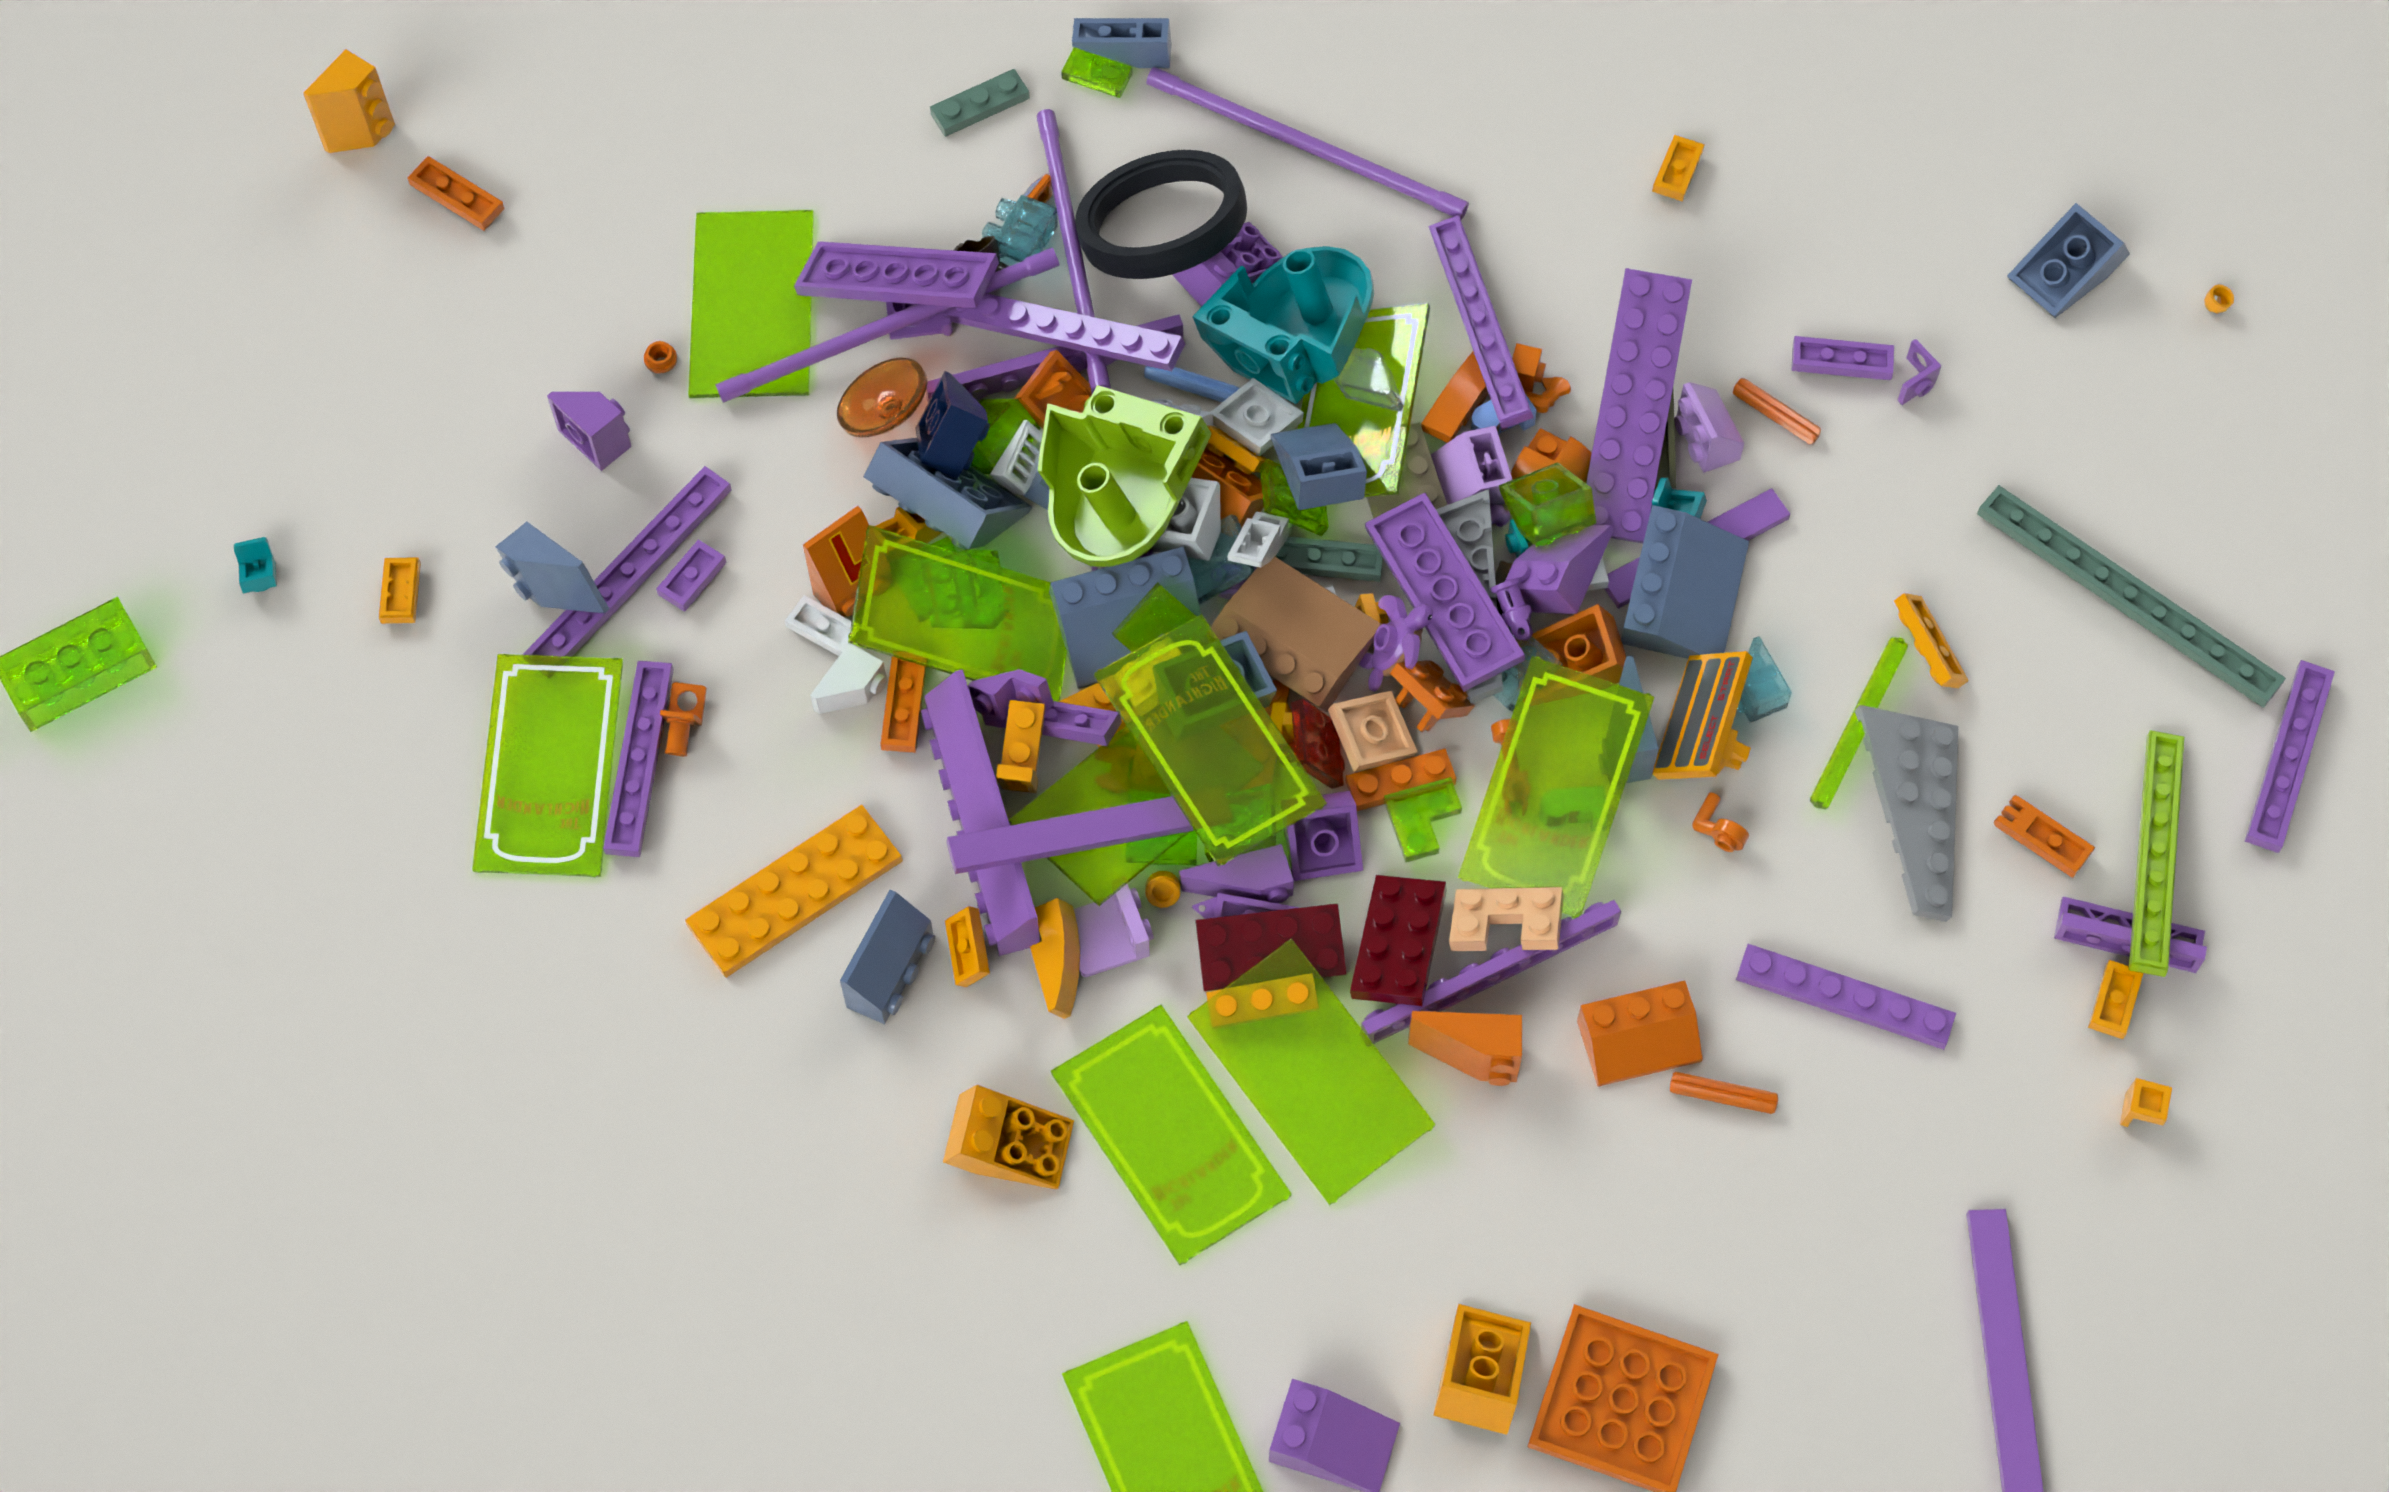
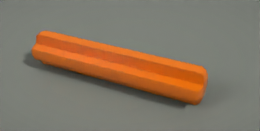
M1741 378L1735 384L1732 392L1733 395L1806 443L1813 444L1819 438L1821 433L1819 426L1745 378Z
M1674 1072L1670 1081V1092L1769 1114L1775 1113L1777 1109L1778 1094L1774 1092L1680 1072Z

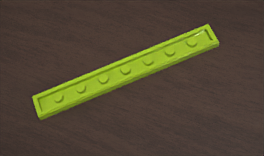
M2149 730L2146 739L2129 970L2165 977L2169 966L2185 737Z

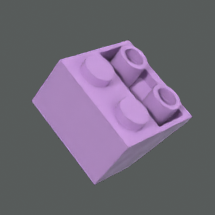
M1691 382L1683 384L1674 422L1679 435H1684L1688 442V451L1693 462H1698L1703 473L1739 461L1744 441L1717 390Z
M1496 426L1463 432L1431 454L1447 505L1488 489L1490 506L1511 502L1513 480Z

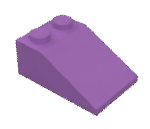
M1556 524L1514 560L1505 582L1520 578V591L1525 604L1530 605L1532 612L1577 614L1614 528L1611 525Z
M1292 1378L1269 1449V1462L1363 1492H1380L1400 1423L1328 1389Z

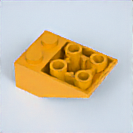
M975 1085L959 1094L943 1163L977 1175L1057 1190L1060 1185L1074 1120L980 1085Z

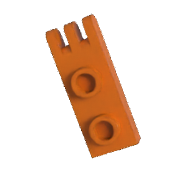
M2014 795L2009 801L2010 806L2004 807L2001 811L2003 816H1997L1994 820V825L2074 878L2095 847L2019 796Z

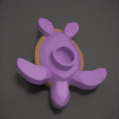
M1385 595L1380 599L1378 606L1386 611L1391 621L1378 627L1374 636V653H1366L1359 663L1365 669L1373 668L1368 680L1369 690L1377 691L1383 677L1390 676V672L1397 663L1404 662L1406 668L1413 669L1418 660L1423 628L1430 624L1433 619V610L1428 604L1418 605L1407 616L1405 605L1401 598Z

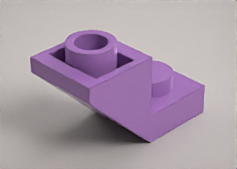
M1021 669L974 680L968 684L975 710L984 716L988 715L1001 721L1008 715L1010 700L1045 704V713L1054 705L1047 680Z

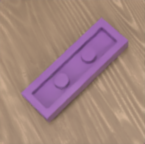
M1794 336L1791 371L1881 380L1892 379L1894 345Z

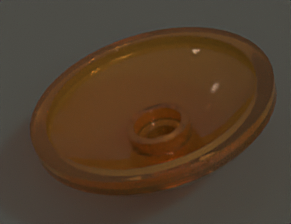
M909 358L889 359L867 369L848 386L839 401L837 420L846 433L854 437H876L896 429L906 422L922 403L928 384L926 372L917 361Z

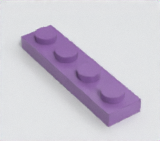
M1053 701L1054 705L1044 715L1042 735L1107 746L1122 721L1119 712ZM982 715L985 725L1006 729L1007 716L1001 721L988 715Z

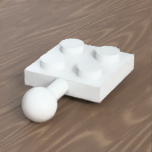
M1254 378L1211 411L1213 413L1214 426L1258 456H1261L1273 446L1271 434L1293 430L1303 421L1304 412L1289 403L1287 399L1276 394Z

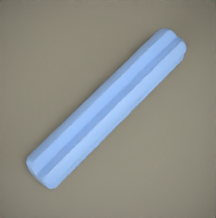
M1146 366L1144 370V377L1219 402L1225 401L1240 389L1237 386L1174 367L1172 372Z

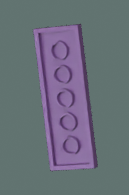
M818 241L794 287L797 295L977 309L999 261L996 253Z
M1426 493L1365 523L1366 531L1413 609L1422 604H1428L1432 607L1433 619L1430 624L1425 626V629L1463 692L1525 661V654Z

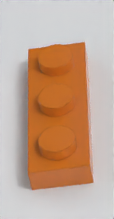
M427 156L407 177L412 187L483 231L505 209L501 200L430 156Z
M892 651L880 742L881 750L916 753L927 659L905 652Z
M1446 748L1346 775L1345 782L1348 791H1350L1355 801L1357 811L1455 785L1457 778Z

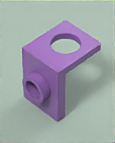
M1917 339L1911 341L1906 359L1917 369L1919 374L1902 385L1898 397V402L1901 405H1904L1917 395L1919 397L1926 395L1934 387L1941 369L1940 363ZM1917 353L1924 358L1926 367L1919 361Z

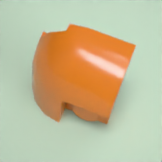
M1540 428L1528 447L1524 446L1511 470L1513 480L1512 495L1542 509L1563 506L1568 503L1573 504L1585 490L1591 451L1572 436H1570L1568 441H1565Z

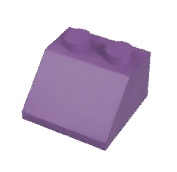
M552 391L547 395L558 431L601 471L632 447L628 436L630 429L623 418L625 411L615 399L612 398L609 401L601 392Z
M1350 791L1301 798L1305 806L1282 818L1285 842L1294 881L1363 871L1357 809ZM1297 800L1280 801L1281 813L1298 804Z

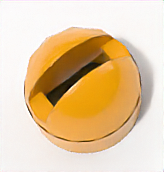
M2220 284L2215 285L2205 296V307L2210 312L2216 314L2225 312L2234 303V295L2228 287Z

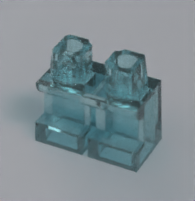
M1020 195L1017 202L1001 198L995 213L997 219L1005 222L1003 226L990 221L987 222L982 230V238L994 236L1000 251V258L1006 256L1021 262L1025 258L1043 251V247L1045 248L1058 226L1057 207Z

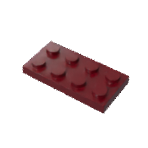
M1376 875L1350 988L1351 999L1423 1006L1447 892L1445 881Z
M1338 903L1195 920L1203 991L1228 989L1312 973L1314 978L1347 975Z

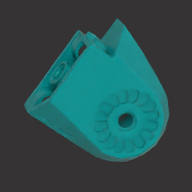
M1329 246L1297 249L1267 268L1253 284L1245 267L1240 266L1192 318L1201 339L1233 372L1249 380L1254 378L1276 394L1297 404L1305 394L1311 391L1316 382L1323 384L1341 374L1373 303V277L1362 259L1346 249Z

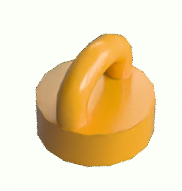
M1168 871L1152 873L1145 883V896L1153 906L1159 908H1167L1174 905L1180 897L1179 879Z

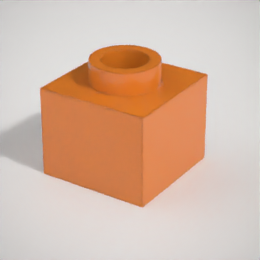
M1516 343L1512 357L1523 390L1533 392L1535 382L1541 383L1545 372L1546 363L1540 362L1542 349Z

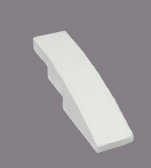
M1264 505L1262 511H1256L1252 519L1247 518L1228 553V561L1260 568L1269 563L1279 552L1296 524L1297 512Z

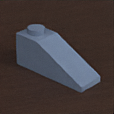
M1074 18L1072 47L1136 68H1170L1172 43L1169 18Z

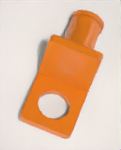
M678 682L672 684L668 711L660 710V716L667 723H670L665 754L687 757L690 726H702L707 693L705 686ZM684 692H693L697 697L696 706L690 711L681 710L678 706L679 696Z

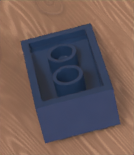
M944 371L915 430L921 463L958 479L962 470L967 471L971 466L975 455L973 449L977 441L982 442L986 437L990 423H988L986 410L947 371Z

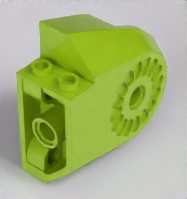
M1099 385L1096 386L1092 396L1086 400L1082 413L1048 403L1039 452L1038 472L1050 488L1048 516L1057 543L1073 559L1095 567H1112L1123 564L1149 552L1164 534L1212 433L1203 418L1199 415Z

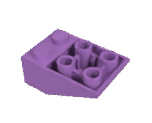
M1246 222L1232 242L1218 254L1195 267L1172 275L1202 307L1240 266L1245 267L1253 284L1267 268L1282 259L1283 256L1265 239L1255 226L1250 222Z

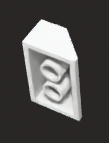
M1191 478L1164 534L1151 549L1154 552L1161 553L1184 547L1186 557L1209 561L1221 531L1220 484L1217 481Z

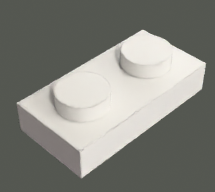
M803 595L785 619L787 628L837 656L842 653L848 643L854 644L862 633L860 630L861 626Z

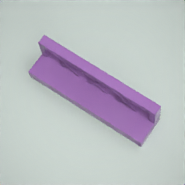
M2063 896L2060 903L2054 939L2130 957L2132 933L2130 924H2132L2133 913ZM2068 909L2082 912L2085 917L2068 913ZM2107 919H2112V920L2118 921V923H2119L2120 925H2116V924H2112V923H2108V922H2104V921L2107 920ZM2171 923L2168 967L2197 973L2206 956L2207 947L2203 946L2205 931ZM2181 936L2189 939H2194V943L2177 940L2175 938Z

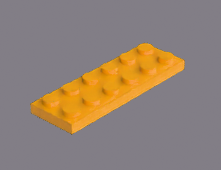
M861 804L685 919V922L723 976L727 978L903 862L902 856Z

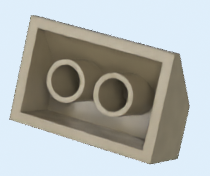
M1420 422L1400 427L1394 464H1386L1384 473L1379 478L1365 483V495L1373 519L1423 493L1427 494L1435 509L1447 505ZM1395 428L1390 430L1389 440L1382 441V433L1380 440H1378V436L1376 440L1359 450L1367 470L1366 479L1379 473L1382 460H1390ZM1378 444H1380L1378 451L1379 454L1372 455L1376 453ZM1369 446H1372L1371 450L1374 446V452L1372 453L1371 451V454H1369ZM1365 447H1368L1367 454L1363 455L1365 454L1364 451H1366Z

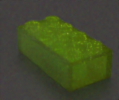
M118 596L0 656V680L19 716L30 732L157 668Z

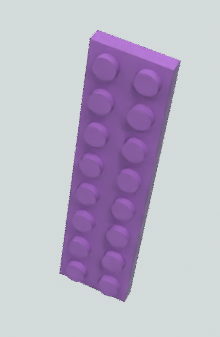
M1625 268L1579 525H1611L1614 528L1611 536L1613 539L1642 544L1644 542L1692 279Z

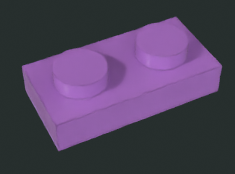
M698 539L656 588L658 595L685 612L727 563L725 556Z

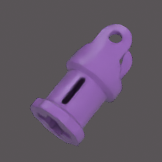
M1520 578L1511 579L1491 587V592L1496 594L1503 612L1501 617L1506 625L1511 627L1515 638L1519 640L1530 639L1533 634L1529 621L1532 610L1530 605H1526L1519 588Z

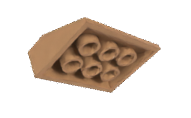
M1274 557L1263 567H1257L1226 603L1206 635L1218 642L1247 631L1269 676L1320 709L1328 712V709L1335 702L1374 642L1376 630L1382 624Z

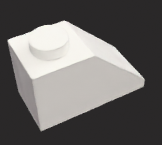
M848 643L811 693L813 710L822 714L867 704L874 694L878 695L883 690L887 682L884 662Z

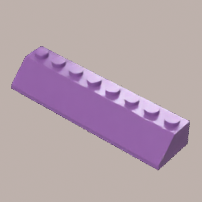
M963 669L955 671L925 695L926 709L921 710L925 729L933 730L935 739L929 740L934 760L941 759L944 769L938 770L943 790L950 789L953 798L947 801L952 821L959 820L962 829L956 831V833L961 835L1010 826ZM1021 862L968 872L970 882H977L980 892L975 893L980 914L987 913L990 923L984 925L989 946L996 944L999 956L1028 949L1030 946L1040 942L1038 918Z

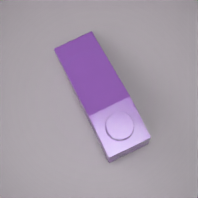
M1282 844L1179 871L1180 888L1183 892L1217 897V893L1273 903L1286 901L1290 896H1293L1294 880Z

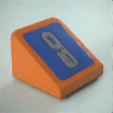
M1045 174L1032 183L1016 203V207L1033 217L1037 215L1052 196L1051 176Z

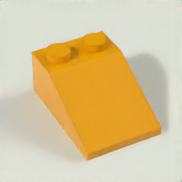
M1458 1304L1433 1416L1507 1435L1517 1406L1531 1322Z

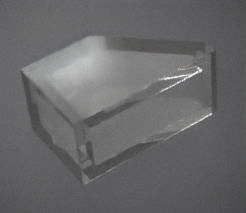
M1353 348L1341 374L1334 379L1347 399L1401 412L1404 405L1393 374L1383 360V355L1371 348L1366 350Z

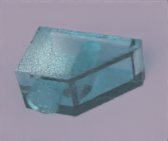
M1760 636L1753 638L1748 652L1753 659L1737 708L1740 713H1745L1750 723L1786 709L1792 694Z

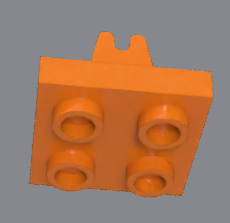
M1058 350L1049 352L1014 400L1043 429L1048 403L1082 413L1085 402L1092 396L1089 382Z
M1431 660L1417 661L1413 669L1406 668L1404 662L1397 663L1390 672L1403 686V689L1395 699L1398 707L1406 708L1415 697L1428 710L1416 727L1420 732L1424 730L1428 732L1439 719L1467 716L1475 707L1473 703H1470L1466 692H1463L1458 684L1448 681L1443 676V669Z

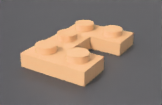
M1562 887L1456 889L1449 938L1451 951H1487L1490 924H1522V950H1558L1564 899Z

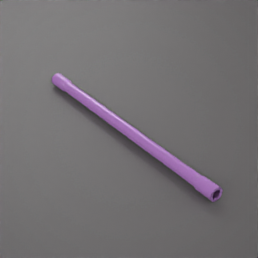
M1153 67L1148 74L1146 83L1149 86L1170 95H1177L1427 203L1436 210L1450 216L1459 215L1462 220L1467 212L1469 202L1444 191L1435 190L1182 81L1179 77L1159 68Z
M1044 109L1038 112L1036 117L1051 176L1078 314L1095 317L1059 143L1056 115L1053 110ZM1085 352L1091 393L1093 394L1097 385L1111 389L1108 370L1103 356Z
M1051 247L1029 256L1019 263L994 272L984 294L1060 266L1054 249ZM913 305L749 373L740 374L715 384L722 402H727L749 393L756 387L953 307Z

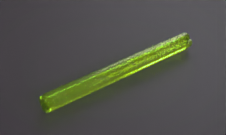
M1889 638L1810 797V802L1815 808L1824 810L1829 808L1865 735L1862 722H1858L1855 710L1859 705L1873 708L1879 707L1908 649V644L1904 642L1903 638Z

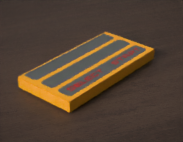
M1747 651L1689 656L1652 774L1658 780L1717 776L1753 659Z

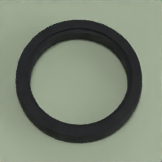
M1172 150L1147 155L1128 162L1100 179L1081 200L1076 212L1075 223L1079 243L1089 262L1098 270L1120 278L1151 279L1188 270L1218 254L1232 242L1242 229L1248 207L1243 183L1238 172L1229 161L1205 151ZM1197 181L1213 185L1224 193L1223 201L1215 215L1201 227L1178 239L1147 247H1122L1107 242L1099 235L1104 219L1116 206L1129 197L1154 186L1171 182Z

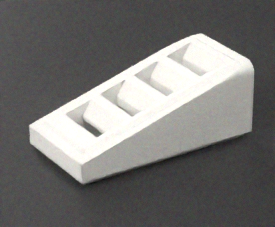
M1023 420L990 474L1014 495L1026 494L1038 470L1043 433L1028 420ZM1028 433L1038 441L1035 446L1026 439ZM1023 446L1031 452L1029 456L1022 451ZM1018 457L1025 462L1023 466L1017 462ZM1013 468L1019 472L1017 476L1012 473Z

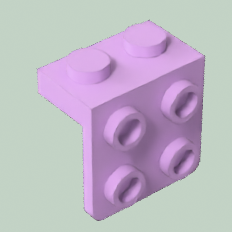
M1126 878L1112 882L1111 897L1074 909L1080 944L1079 972L1084 977H1089L1150 956L1149 940L1154 939L1148 919L1141 920L1137 910L1142 908L1136 888L1129 889Z

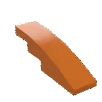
M1472 351L1453 375L1421 423L1423 432L1446 443L1455 438L1461 426L1467 424L1474 410L1482 405L1489 394L1474 351Z

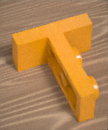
M1016 700L1009 701L1001 764H998L996 779L1003 790L1037 793L1039 782L1037 767L1045 704Z

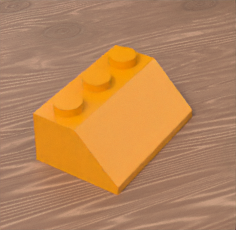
M347 49L303 92L324 150L328 153L374 147L382 138L387 137L395 126L376 67Z

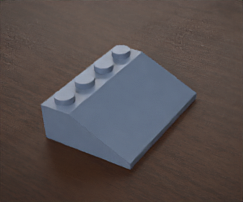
M917 438L880 442L863 476L873 483L872 488L883 495L892 496L899 501L898 505L903 510L912 514L917 513L925 519V524L935 531H943L952 537L951 541L954 545L964 550L987 545L1027 515L1032 508L1031 505L1012 494L972 465L967 471L962 470L958 479L922 464Z
M1652 505L1623 627L1622 644L1686 659L1690 655L1724 653L1749 541L1686 512Z
M1184 547L1057 580L1050 584L1049 593L1078 689L1094 685L1110 676H1114L1124 665L1135 661L1145 654L1152 645L1163 641L1168 636L1174 644L1193 641L1201 647L1209 645L1193 576ZM1183 646L1177 649L1184 655L1194 651L1196 648L1194 646Z

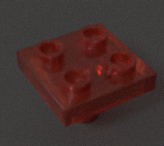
M1304 699L1291 702L1294 741L1283 745L1280 744L1278 748L1289 764L1296 762L1297 767L1329 788L1334 789L1343 786L1345 762L1341 755L1340 738L1332 719ZM1276 754L1278 762L1280 763V765H1283L1280 758Z

